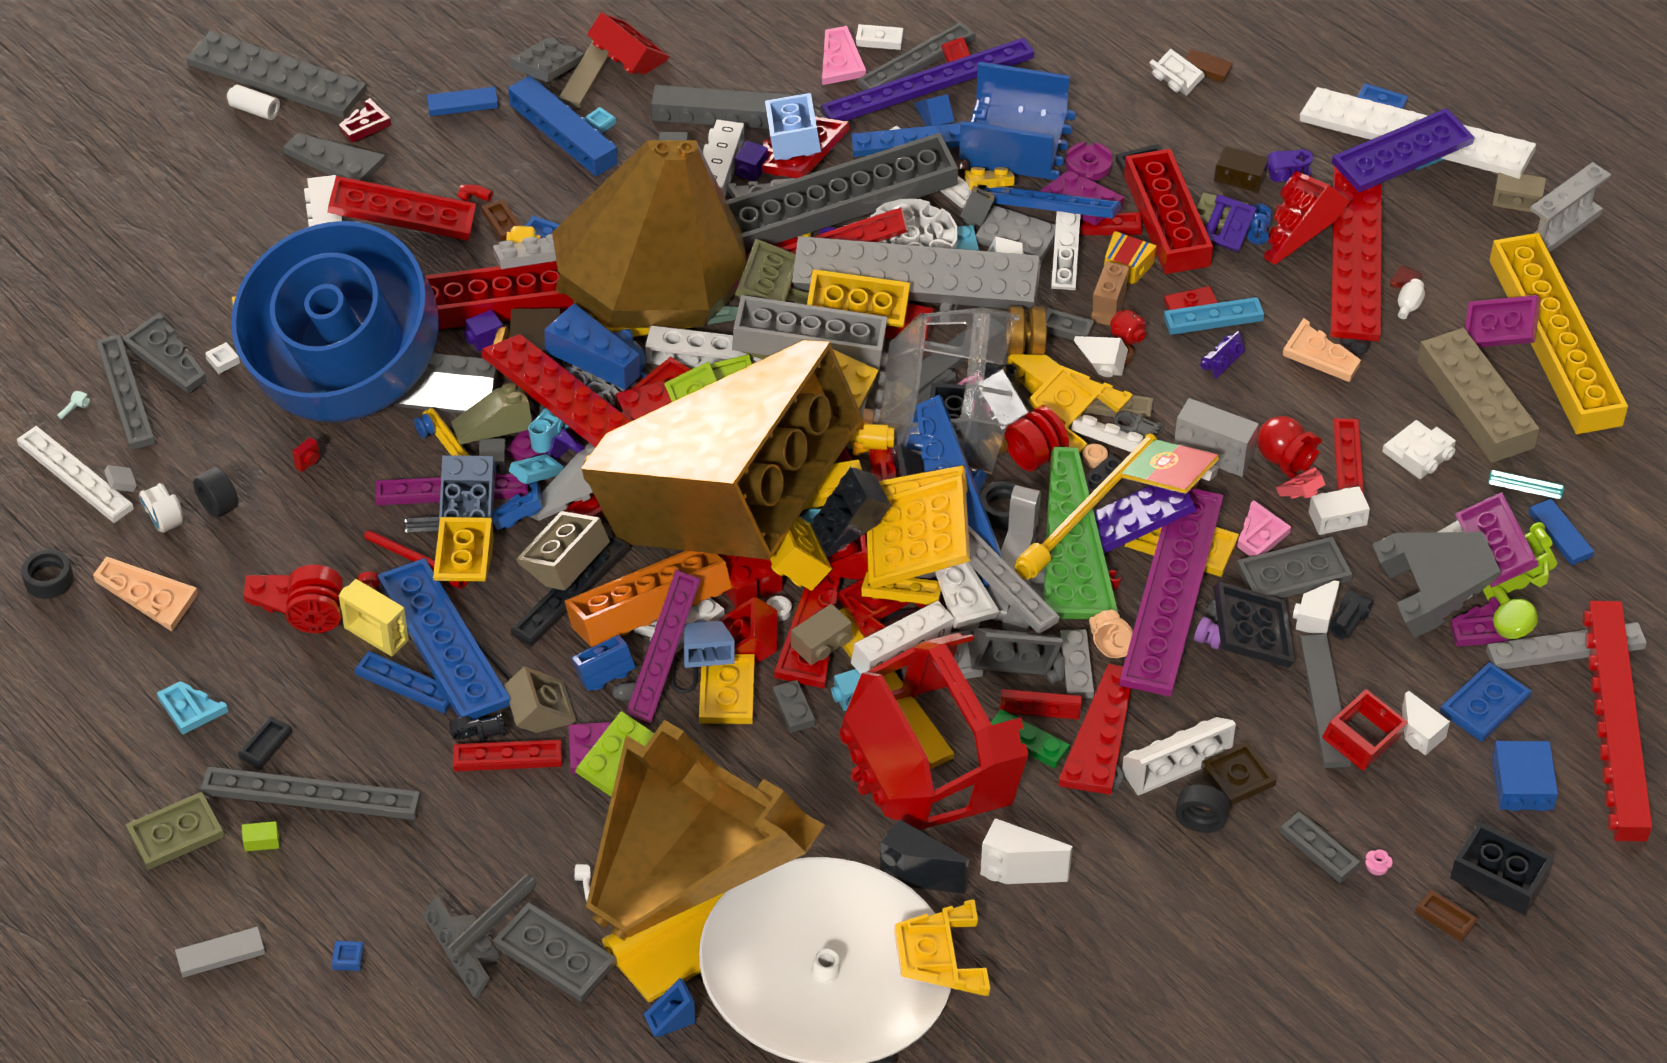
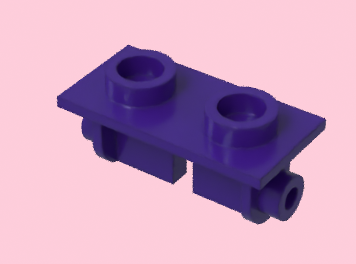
M1237 331L1234 335L1225 336L1214 348L1215 352L1211 351L1201 359V368L1203 370H1212L1214 378H1218L1245 352L1240 331Z

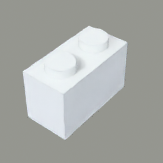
M1359 486L1314 495L1311 497L1309 515L1319 535L1367 525L1370 511Z

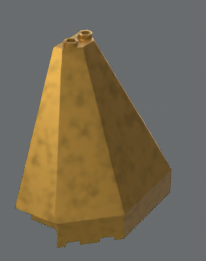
M647 140L552 232L557 268L560 273L556 291L561 295L565 293L574 300L573 303L586 313H593L600 318L601 323L607 328H650L651 326L704 327L710 321V318L716 312H719L736 293L747 263L742 232L696 140Z
M664 720L646 746L627 735L625 736L586 908L594 914L591 918L603 928L610 925L613 927L611 932L625 941L627 937L642 932L806 854L825 825L805 814L783 790L765 779L762 780L756 789L719 767L683 730Z

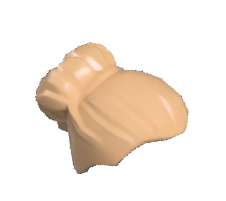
M1112 609L1102 611L1090 617L1089 623L1096 647L1109 658L1125 657L1133 634V629L1128 623L1120 618V615Z

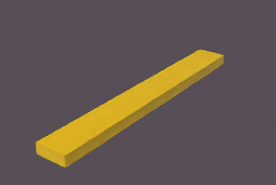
M843 608L839 611L852 622V637L843 646V649L852 659L855 643L864 639V637ZM895 671L883 676L891 691L900 689L903 686V682ZM912 696L896 700L928 757L930 769L953 759L954 752Z

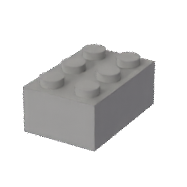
M1189 398L1177 417L1174 444L1218 454L1219 460L1214 465L1229 473L1243 477L1254 457L1259 423Z

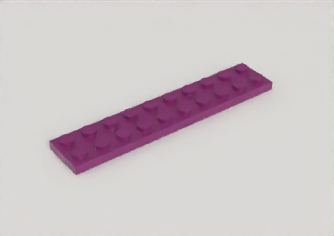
M1191 488L1188 493L1197 511L1162 527L1119 686L1172 697L1224 495Z

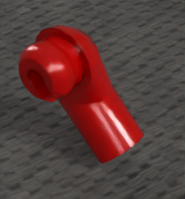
M463 184L458 188L460 190L457 193V197L464 201L469 200L470 194L487 202H490L493 198V191L480 185Z

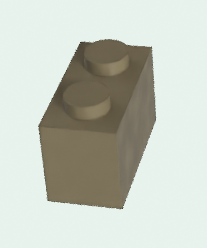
M1499 172L1492 206L1532 212L1530 207L1543 198L1546 178L1522 174L1520 179Z
M830 604L791 630V647L810 665H813L819 660H824L832 651L838 647L845 646L852 637V622Z

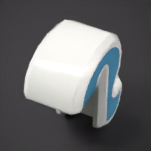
M159 483L148 490L140 491V501L145 511L149 513L158 531L164 533L183 524L184 517L176 495H169L163 484Z

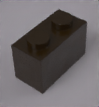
M1224 146L1216 163L1214 181L1259 193L1267 175L1269 158Z

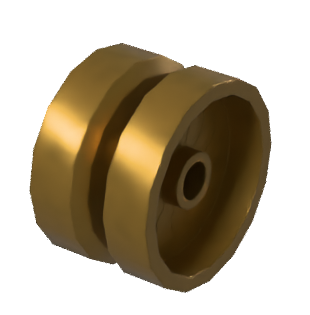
M1009 305L1006 326L1007 357L1011 354L1024 355L1025 344L1027 355H1044L1047 337L1044 306H1031L1028 310L1026 321L1025 310L1022 306Z

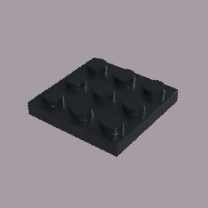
M1218 581L1213 590L1221 649L1290 668L1295 663L1286 600Z

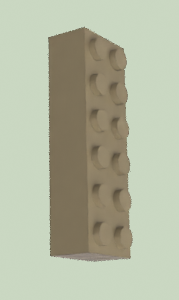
M1464 327L1421 341L1417 363L1491 463L1535 448L1539 427Z

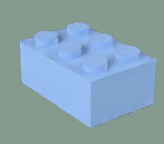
M811 93L765 101L775 160H787L795 156H810L821 152Z

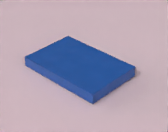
M1489 662L1441 706L1440 713L1483 742L1531 697L1532 691Z

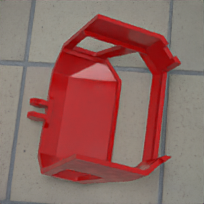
M955 633L924 641L877 667L862 673L844 715L842 727L839 730L840 739L843 744L847 745L852 762L855 765L857 764L851 770L850 777L854 782H859L857 787L859 794L866 795L872 792L874 803L876 806H880L884 816L896 821L900 819L919 830L1012 805L1028 757L1027 746L1025 743L1021 744L1019 730L1023 729L1022 718L992 725L954 659L958 644L973 641L974 635L963 636L962 633ZM908 665L903 686L900 689L891 691L883 676ZM947 686L974 734L980 767L934 790L928 757L896 700L910 696L916 698L918 694ZM974 785L967 807L929 817L933 803Z

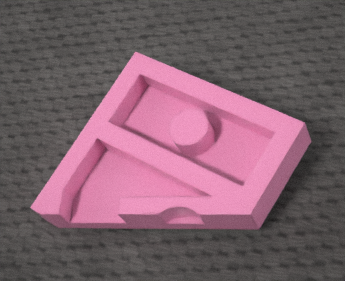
M1253 500L1237 547L1250 557L1267 553L1290 534L1291 526Z

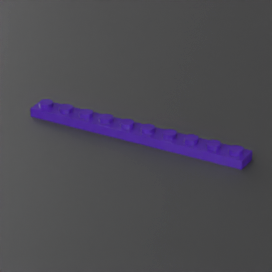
M1021 38L822 104L821 113L827 119L847 121L976 78L979 62L1012 66L1033 59L1034 50L1025 38Z

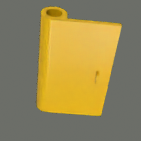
M724 893L631 937H627L625 941L613 933L602 939L605 951L616 957L617 967L648 1003L662 996L679 978L686 982L701 973L699 950L703 928L710 912Z

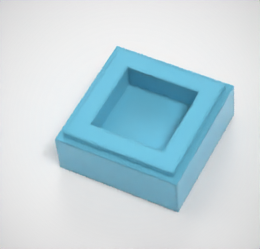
M601 107L584 117L587 123L594 129L599 130L601 134L616 124V117Z

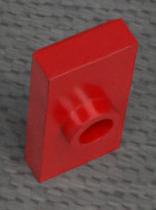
M1210 286L1164 296V303L1168 310L1218 303Z

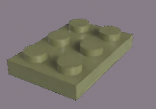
M202 792L125 824L127 832L147 870L224 837L223 830Z

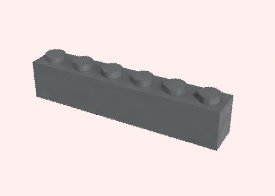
M655 85L652 98V121L715 125L716 120L744 123V127L769 129L765 101L790 97L792 95Z

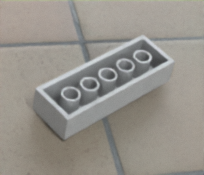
M741 295L733 329L732 350L772 356L804 340L830 342L832 349L879 370L885 341L887 317Z

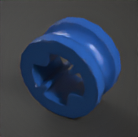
M423 414L421 419L418 417L414 418L415 428L421 438H427V434H435L434 424L427 414Z

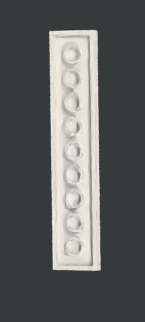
M1317 87L1300 113V121L1372 140L1422 119L1427 115ZM1464 125L1475 137L1473 144L1441 157L1442 159L1495 173L1500 172L1520 179L1536 150V144Z

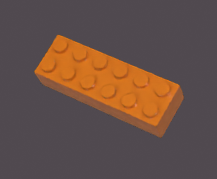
M683 551L565 600V605L571 627L591 647L616 635H627L631 630L641 626H648L659 618L676 570L701 579L692 606L698 605L707 598L720 596L724 591L731 589L726 562L717 554Z

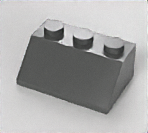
M975 628L972 634L974 635L973 641L968 643L971 668L976 670L1046 675L1061 647L1062 638L1052 634H1038L1037 632Z

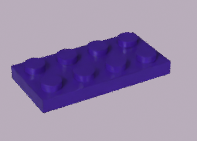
M1150 485L1094 511L1103 553L1105 554L1197 511L1189 493L1185 494Z

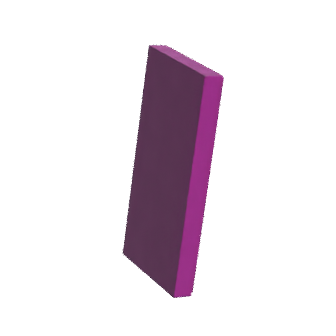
M1502 492L1455 514L1463 532H1483L1502 573L1489 584L1491 588L1539 566Z

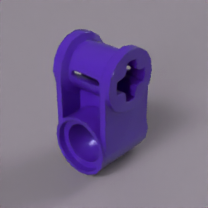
M1308 150L1274 151L1267 156L1269 158V176L1274 182L1288 181L1295 171L1302 173V168L1303 174L1311 176L1310 164L1313 162V155Z

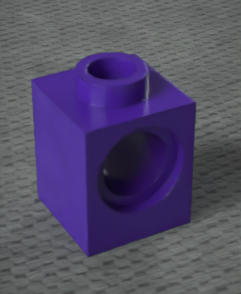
M746 141L735 157V175L751 181H757L763 173L762 164L768 159V147Z

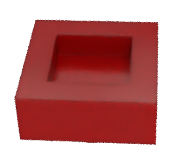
M964 37L941 45L947 63L970 56Z
M309 437L292 451L295 468L303 472L320 459L318 442L312 437Z

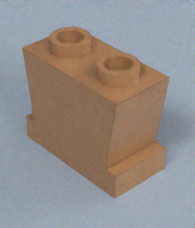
M1105 262L1093 294L1091 320L1110 326L1112 317L1121 310L1127 294L1126 286L1129 266Z

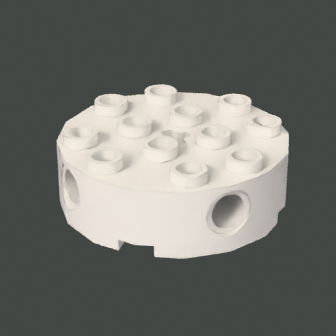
M922 199L894 200L882 204L876 209V213L870 216L873 217L899 207L904 210L909 232L877 243L957 249V225L952 216L943 208L939 210L936 207L930 206L928 201Z

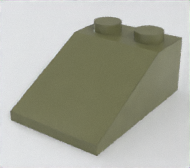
M508 383L503 385L502 388L493 390L451 421L459 444L528 430V426L532 422L529 402L523 389L515 383Z

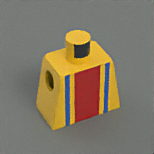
M1114 231L1105 256V262L1129 266L1127 283L1136 284L1155 263L1156 245Z

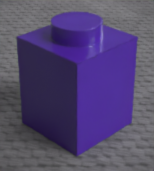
M491 309L465 320L466 331H464V335L468 344H473L476 350L480 352L483 348L493 345L497 329L503 327V325Z

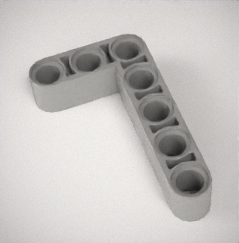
M1017 485L1014 486L1011 495L1008 532L1001 549L1004 561L1013 570L1017 558L1031 544L1035 543L1038 532L1041 491ZM989 586L987 592L1000 611L996 618L991 620L1002 622L1010 605L992 586Z

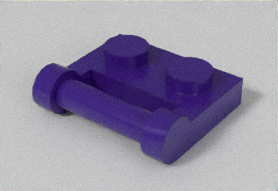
M1217 195L1215 199L1216 205L1207 224L1206 232L1212 244L1239 253L1257 208L1222 195ZM1224 208H1231L1220 235H1215L1214 232Z

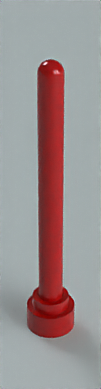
M367 530L364 533L366 540L413 562L425 558L432 571H434L435 560L371 530ZM469 581L449 582L452 586L463 589Z

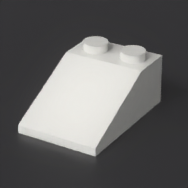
M995 818L982 843L980 875L985 876L991 881H999L1004 884L1068 882L1072 846Z

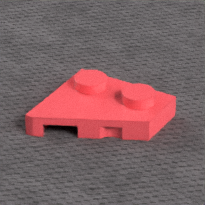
M1312 467L1277 486L1276 489L1279 496H1290L1291 499L1299 496L1309 498L1318 493L1317 489L1326 484L1316 467Z

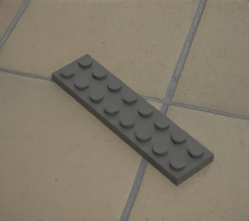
M209 31L186 58L187 65L341 118L346 117L367 91V85L364 82L213 31Z

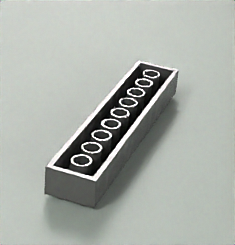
M937 133L727 200V203L742 232L745 253L751 252L755 239L773 245L875 212L879 206L898 199H915L957 185L958 168L941 133Z

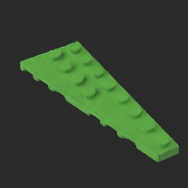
M1054 447L1051 452L1046 539L1089 496L1078 448ZM1092 508L1050 551L1051 561L1045 567L1043 600L1060 616L1059 619H1090V617L1095 616L1097 613L1111 609L1118 613Z

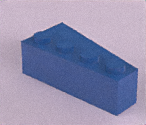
M576 304L571 305L544 329L545 352L624 390L640 376L639 354Z

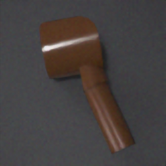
M961 159L959 163L955 162L958 168V176L965 178V170L970 171V168H968L969 162L966 159Z

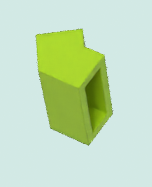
M278 821L242 824L245 852L280 848Z

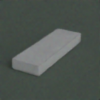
M258 927L175 950L182 978L265 954Z

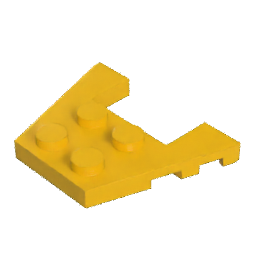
M1060 365L1030 397L1029 403L1033 409L1038 406H1046L1058 415L1067 430L1069 447L1078 448L1080 455L1087 446V443L1069 429L1073 425V421L1079 418L1096 399L1102 401L1116 413L1120 412L1132 399L1133 394L1125 390L1123 393L1113 389L1112 385L1105 382L1100 384L1090 380V377Z
M975 900L965 901L964 905L953 908V906L943 908L942 912L931 916L924 914L895 924L894 935L901 977L989 996L990 984L987 968L957 969L950 927H977L978 917Z

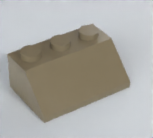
M561 511L519 555L516 561L544 586L566 590L610 541L600 518Z

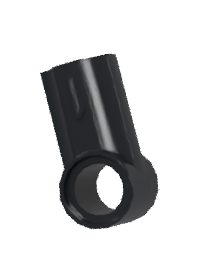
M1349 589L1342 599L1339 611L1329 624V630L1333 633V636L1340 640L1344 638L1349 639L1361 620L1365 621L1368 617L1374 600Z

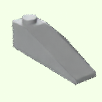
M587 444L584 450L577 453L542 492L543 508L537 514L531 516V518L539 521L567 509L569 502L580 500L584 502L591 499L589 494L593 493V491L585 481L581 468L586 457L596 449L592 444Z

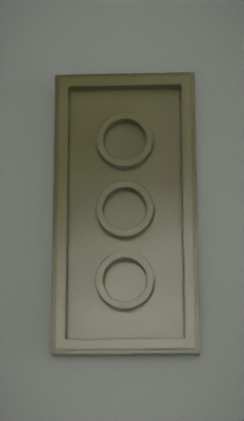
M755 239L735 295L785 302L793 279L796 254Z

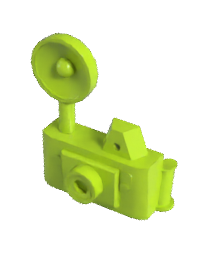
M1541 522L1533 524L1530 532L1524 535L1539 566L1491 588L1488 585L1482 590L1488 601L1493 597H1496L1499 601L1500 606L1494 613L1493 624L1496 632L1508 639H1517L1533 631L1538 622V614L1535 607L1529 601L1523 599L1510 600L1507 593L1515 589L1525 588L1530 582L1538 587L1546 585L1549 571L1557 565L1554 554L1550 549L1552 540L1545 532V526Z

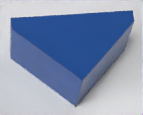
M679 978L643 1014L654 1037L666 1035L695 1023L694 1000L683 979Z

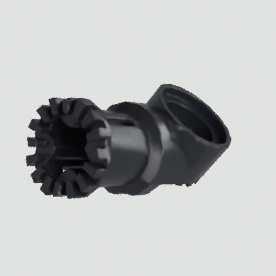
M496 713L495 717L482 720L463 716L449 723L452 738L455 740H460V738L464 740V738L467 739L477 735L479 742H482L484 738L496 735L506 736L505 727L502 726L504 722H502L501 713Z

